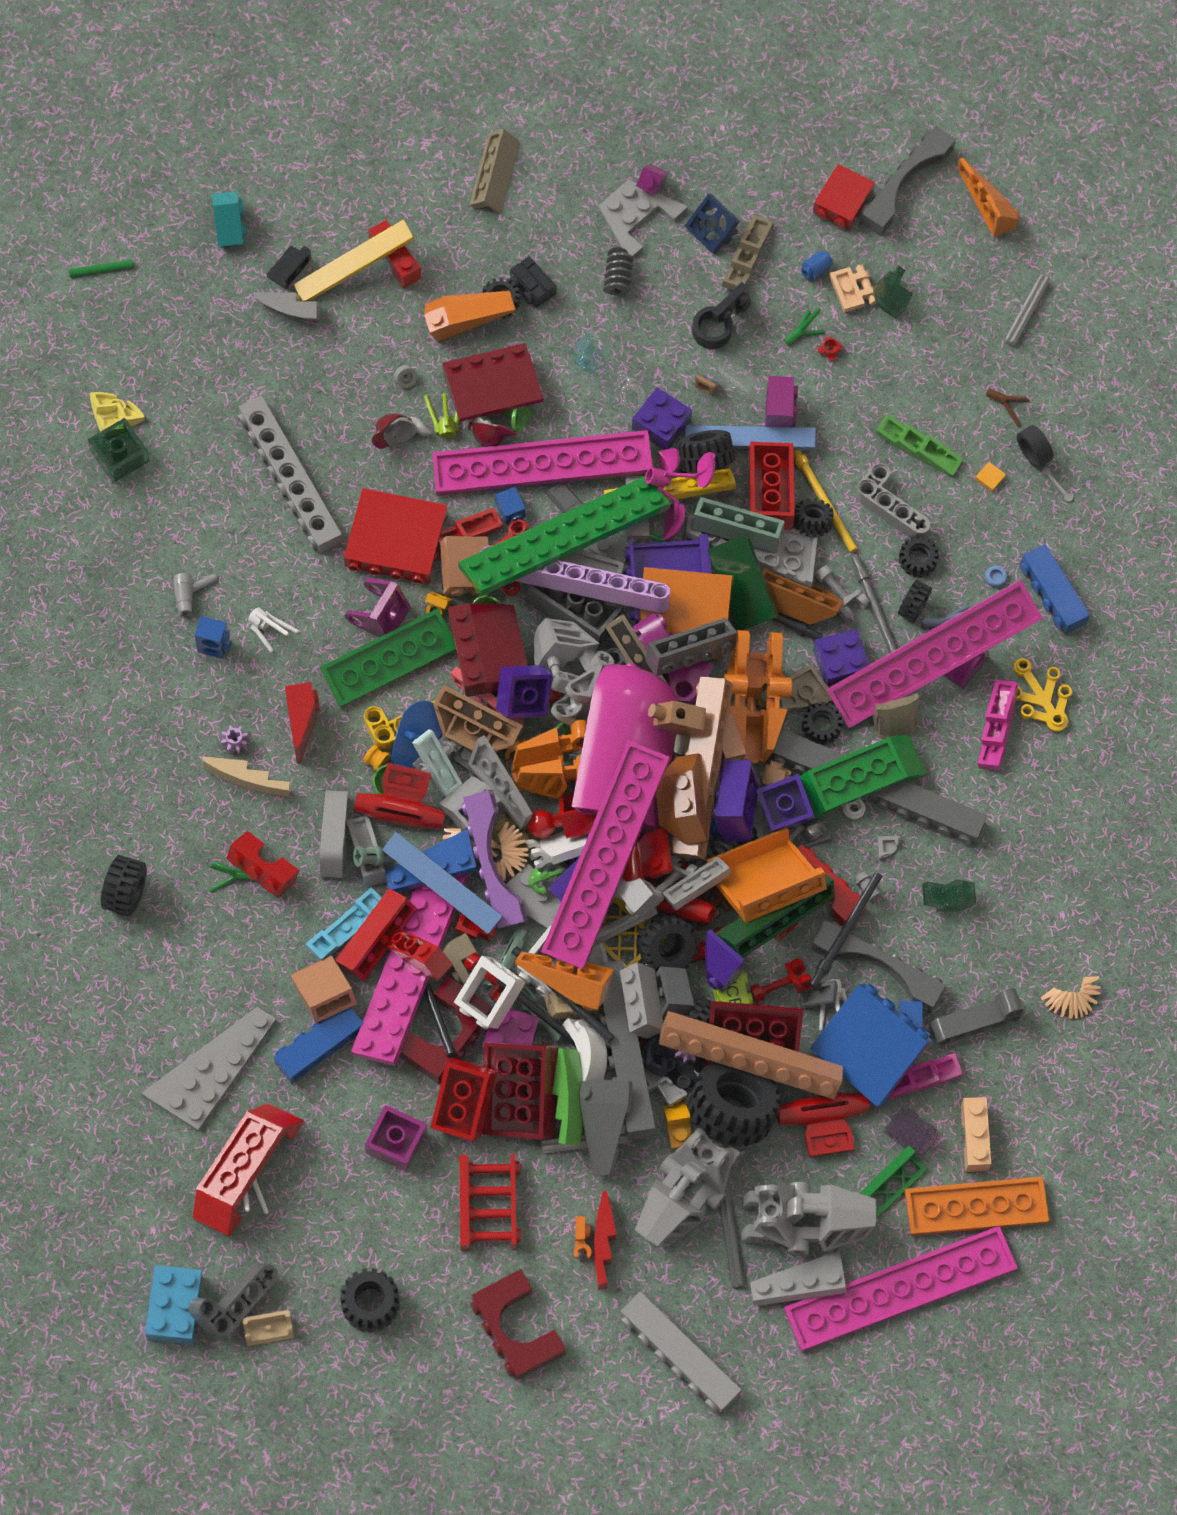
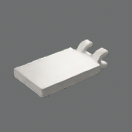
M563 831L540 839V842L534 839L527 840L526 846L528 848L536 847L528 853L529 857L533 860L541 856L539 860L534 861L535 867L539 869L550 862L554 865L580 856L589 833L584 834L580 838L571 837L566 839Z

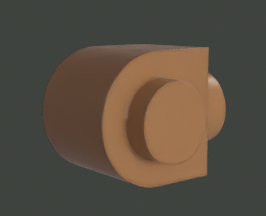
M771 761V764L765 765L762 783L770 785L789 778L792 771L784 767V764L781 762Z

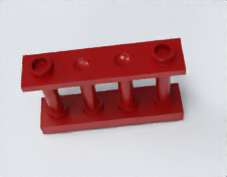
M510 1154V1164H473V1162H469V1155H459L460 1251H470V1244H474V1241H511L512 1250H516V1243H521V1229H516L515 1175H520V1161H515V1154ZM486 1173H510L511 1186L474 1187V1184L469 1185V1176ZM474 1196H511V1209H474V1207H469V1199L474 1198ZM487 1218H511V1231L474 1232V1230H469V1221Z

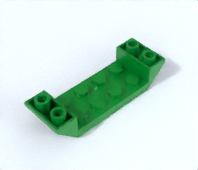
M909 735L888 737L802 774L800 779L816 819L804 824V826L825 818V813L901 781L911 782L926 776L927 773Z

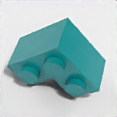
M237 191L212 194L218 247L243 244V237H247L246 225L241 224L240 219L241 216H244L242 198H238Z

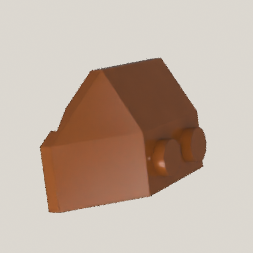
M763 568L762 570L776 609L780 614H786L796 618L798 621L811 625L836 616L843 606V600L838 599L835 594L823 587L812 583V588L773 573L769 569Z
M696 753L677 757L666 768L656 793L659 825L686 845L709 842L700 754Z

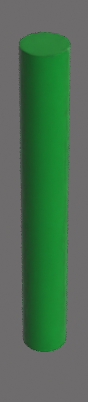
M132 260L69 269V275L72 278L133 268Z

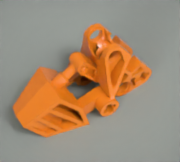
M737 630L734 651L731 653L727 674H724L723 677L733 683L731 694L733 695V706L729 707L746 751L743 760H751L752 764H765L775 748L788 710L779 709L780 697H791L792 679L785 678L782 671V633L770 632L767 641V653L762 654L758 652L749 653V631ZM764 683H767L766 710L757 711L755 700H759L758 695L762 692Z
M574 721L570 726V735L559 736L556 727L517 745L511 767L512 780L517 789L559 799L568 787L567 783L577 781L581 755L573 760L574 765L563 766V753L582 750L587 721Z

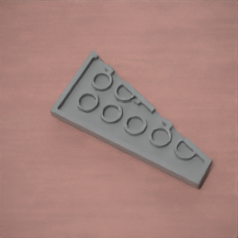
M688 514L687 538L698 540L700 534H708L709 547L730 541L727 538L693 529L694 515ZM795 528L783 530V536L777 553L753 546L760 567L769 569L773 573L812 588L818 534L817 537H813V534H810L808 537L805 536V532L801 534Z

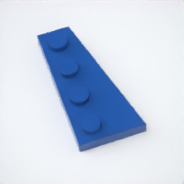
M468 829L422 852L452 877L478 871ZM400 864L385 871L388 889L397 893L426 885Z

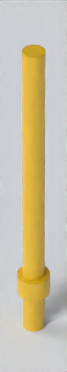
M793 450L795 464L798 469L803 471L818 499L825 501L824 504L829 503L830 508H833L832 523L849 552L856 551L858 548L810 468L808 458L800 450Z

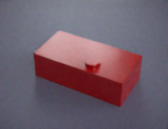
M750 441L748 452V511L783 520V530H792L795 517L793 443Z

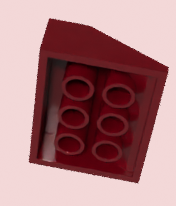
M526 343L442 363L445 384L460 422L544 402Z
M468 603L448 607L449 621L465 696L471 697L497 692L501 667L527 666L513 604Z
M711 1001L709 1024L799 1052L803 1008ZM705 1059V1065L707 1066L714 1062Z
M484 1042L483 1067L496 1070L497 1074L482 1131L483 1135L541 1140L555 1138L557 1095L552 1094L558 1058V1045Z

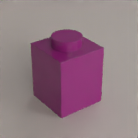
M649 164L643 167L636 187L656 195L662 191L669 172Z

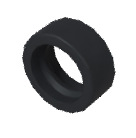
M715 306L704 307L693 318V338L700 346L707 349L723 347L728 343L732 335L733 322L731 317L726 321H722L725 331L720 336L709 337L700 331L701 322L705 319L713 318L712 310Z
M1031 425L1017 434L1020 450L1032 466L1039 468L1053 460L1054 454L1050 442L1037 426Z

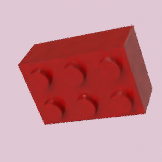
M455 1058L447 1061L430 1128L471 1141L481 1138L497 1071Z

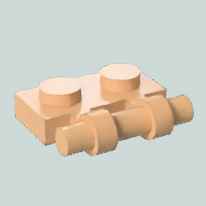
M863 265L856 267L857 273L855 274L852 273L850 267L830 273V280L844 313L864 307L865 302L863 299H868L870 305L878 303L876 289L872 287L869 272L865 271ZM858 282L862 283L863 290H859Z

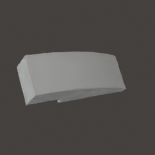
M254 292L256 299L280 313L299 319L320 321L321 304L318 302L300 301V295L297 293Z
M369 816L347 820L354 849L357 846H362L364 849L378 846ZM383 863L380 866L364 864L359 867L365 888L387 882Z

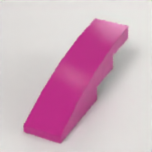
M996 680L985 715L987 722L981 738L983 745L977 762L979 768L1001 769L1015 708L1017 682Z
M953 1053L935 1061L931 1059L910 1067L888 1098L894 1099L964 1076L957 1054Z

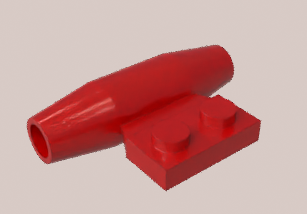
M388 762L382 783L384 794L357 793L354 811L376 820L418 829L441 830L445 816L444 811L421 803L427 794L431 772Z
M659 828L644 834L641 840L638 837L622 876L626 882L635 881L639 878L646 881V877L655 879L673 872L666 829Z
M680 862L682 863L681 869L686 871L689 864ZM668 874L662 875V882L669 876ZM649 882V883H651V884L653 885V887H656V888L661 884V883ZM696 897L678 910H675L665 899L656 906L657 911L673 914L682 920L708 924L712 923L716 914V907L699 897Z
M837 1093L835 1099L822 1095L802 1098L780 1105L777 1121L779 1125H807L804 1137L808 1158L852 1152L855 1148L851 1127H849L845 1119L869 1112L870 1102L862 1093Z

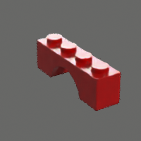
M801 844L797 849L811 866L816 869L821 867L826 875L834 879L835 897L833 898L830 915L843 926L861 895L851 891L844 879L837 878L828 864H822L812 849H806ZM865 906V908L863 909V911H862V913L860 914V916L865 912L866 906Z

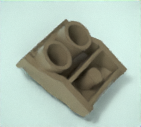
M918 693L886 703L875 704L873 716L874 730L877 737L886 739L893 736H911L919 725L918 708L920 702Z

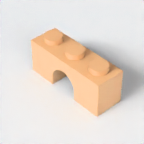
M963 1098L961 1116L962 1128L965 1130V1172L989 1171L991 1153L987 1098Z

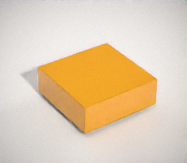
M988 462L977 474L975 480L993 492L1005 478L1006 474Z

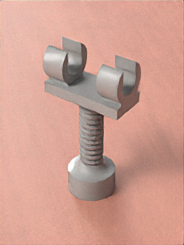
M825 565L814 577L820 583H827L838 597L844 601L838 614L845 622H848L853 618V613L847 607L855 601L861 609H864L869 605L870 601L860 589L849 596L839 586L837 581L832 578V569Z
M672 855L673 872L667 873L669 876L657 888H654L664 900L662 892L670 888L677 880L681 881L698 870L699 867L690 864L685 871L681 869L682 863L678 862L682 858Z

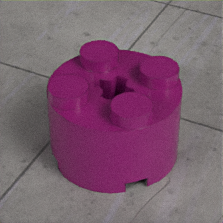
M653 613L632 627L635 632L639 630L637 632L638 638L646 650L648 649V643L674 635L672 631L668 633L665 629L668 625L661 613L657 615Z

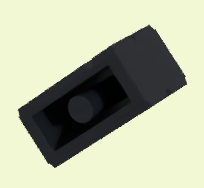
M530 256L511 268L510 284L512 282L516 284V288L518 287L521 290L523 298L528 304L532 303L538 308L556 295L557 286Z

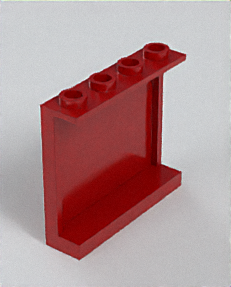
M362 488L344 554L345 566L352 571L365 570L376 576L383 574L396 580L407 579L412 580L416 584H430V575L443 524L447 521L448 506Z

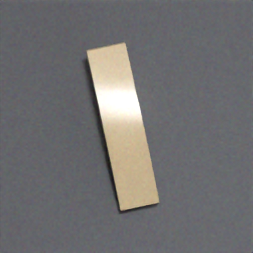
M203 756L204 768L224 780L250 790L290 798V782L270 780L269 771L250 770L248 761Z

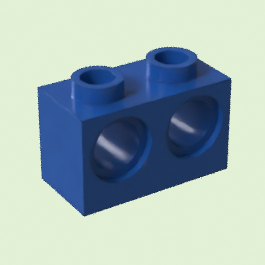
M201 616L194 635L197 652L223 659L224 653H228L231 647V640H229L230 631L227 629V622Z

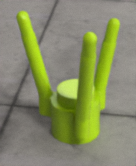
M442 394L444 417L440 418L439 423L428 396L425 395L424 399L435 426V434H439L441 438L455 437L456 432H459V418L456 412L454 421L452 417H449L447 394Z

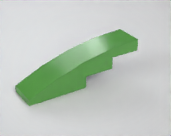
M889 414L883 418L875 431L877 435L893 446L951 477L963 461V458L930 434L925 436L909 424L904 426Z
M559 1048L552 1094L559 1095L555 1118L562 1120L559 1143L565 1145H581L583 1118L580 1108L582 1072L578 1050Z

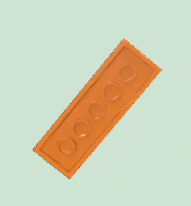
M1043 1176L908 1188L904 1191L910 1236L992 1229L998 1226L1005 1228L1049 1223Z

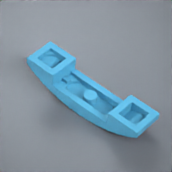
M371 887L355 901V905L325 931L321 930L305 946L320 960L331 956L351 940L382 897Z

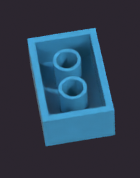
M155 1265L145 1330L147 1340L194 1345L197 1322L190 1315L188 1308L191 1300L201 1297L202 1270Z

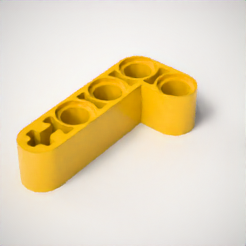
M372 706L366 709L364 713L365 727L372 741L380 747L381 751L390 750L393 748L402 716L388 722L381 708ZM372 717H377L380 719L378 722L375 723L369 721V719ZM385 735L388 736L389 739L387 741H381L379 740V737Z

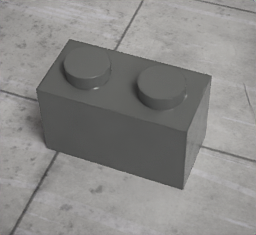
M660 967L656 973V981L662 1017H666L668 1011L687 1017L695 1005V999L691 993V983L687 977L686 969Z

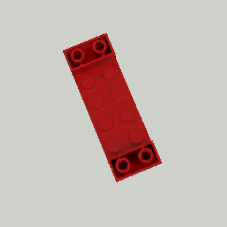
M268 1103L247 1111L198 1185L193 1219L230 1237L242 1219L236 1208L281 1139L285 1137L293 1141L305 1121Z

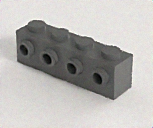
M723 618L648 643L646 663L657 677L683 667H689L701 661H707L722 654H728L734 651L737 632L728 619Z

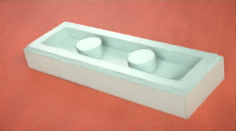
M432 730L426 731L412 742L428 772H431V777L442 796H448L463 784Z

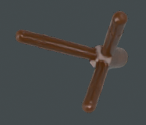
M989 388L986 396L1002 402L1013 421L1020 428L1022 425L1007 401L1029 402V398L1025 396H1007Z

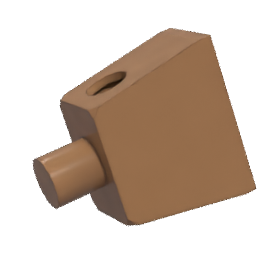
M669 701L651 704L648 709V715L654 718V727L682 735L704 729L706 708Z

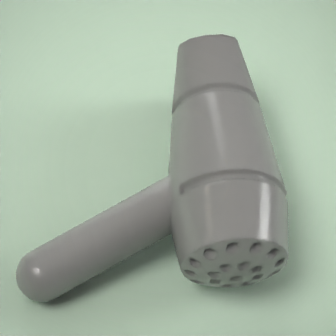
M179 573L174 576L173 589L179 616H190L193 592L217 582L218 576L216 574L207 576L194 583L191 574Z

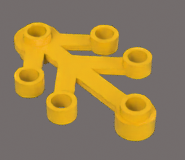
M1025 658L1016 660L1013 667L1014 673L1019 677H1024L1035 694L1022 692V689L1018 687L1017 692L1019 696H1016V701L1041 706L1046 712L1035 711L1031 705L1025 704L1021 707L1020 716L1023 719L1045 722L1052 731H1063L1068 725V717L1064 710L1067 699L1070 698L1072 693L1071 687L1068 685L1059 687V700L1056 710L1050 702L1055 683L1060 677V670L1057 667H1050L1047 670V682L1043 691L1031 672V662ZM1025 664L1027 668L1022 669L1019 665ZM1055 672L1057 676L1052 677L1049 673ZM1061 690H1067L1069 694L1064 695L1061 693ZM1028 709L1031 713L1025 714L1023 710ZM1058 717L1061 719V722L1057 723L1053 719Z

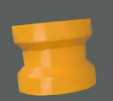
M374 744L365 754L363 763L373 766V770L376 771L379 767L387 764L390 754L382 752L380 747Z

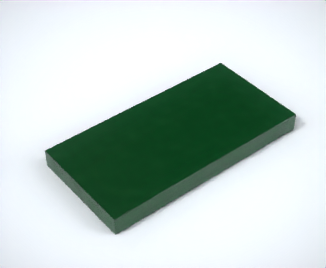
M748 534L707 549L716 574L734 576L731 588L730 610L738 630H744L779 617Z

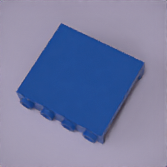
M869 983L867 985L858 984L810 1049L822 1060L843 1066L842 1077L877 1107H884L889 1102L888 1096L926 1046L932 1045L934 1041L929 1038L930 1034L922 1027L917 1028L912 1024L913 1019L904 1012L899 1013L895 1009L896 1005L888 998L883 999L879 996L877 988Z

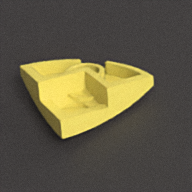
M91 392L89 395L93 413L102 435L128 429L145 420V416L136 405L130 401H127L125 404L124 401L117 399V395L104 392Z

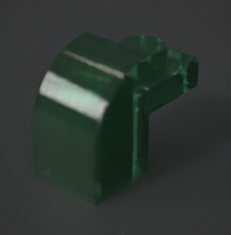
M899 265L893 272L891 270L888 271L874 286L873 290L874 298L879 307L895 319L907 308L913 293L899 285L905 269Z
M956 879L946 885L928 881L922 884L924 906L935 907L937 912L961 911L976 904L974 882Z

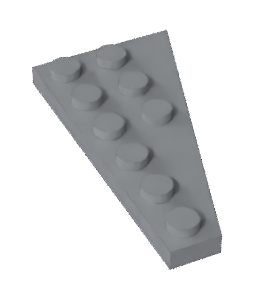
M256 1007L143 1091L141 1095L199 1132L273 1027L276 1018Z

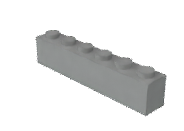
M641 1292L620 1311L621 1323L628 1330L633 1329L638 1333V1340L646 1347L650 1345L655 1350L654 1355L662 1363L666 1361L672 1367L670 1369L671 1372L678 1379L683 1377L689 1383L687 1386L689 1390L696 1396L700 1394L706 1400L704 1402L705 1405L712 1412L717 1411L722 1414L740 1396L741 1389Z

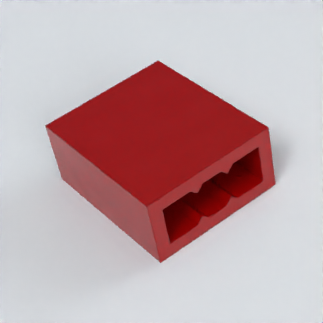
M837 164L816 198L813 212L820 219H828L834 222L838 228L851 230L861 210L872 195L875 182Z

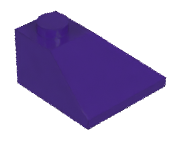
M710 929L707 932L705 944L706 979H708L707 983L714 990L719 989L724 993L742 975L744 959Z

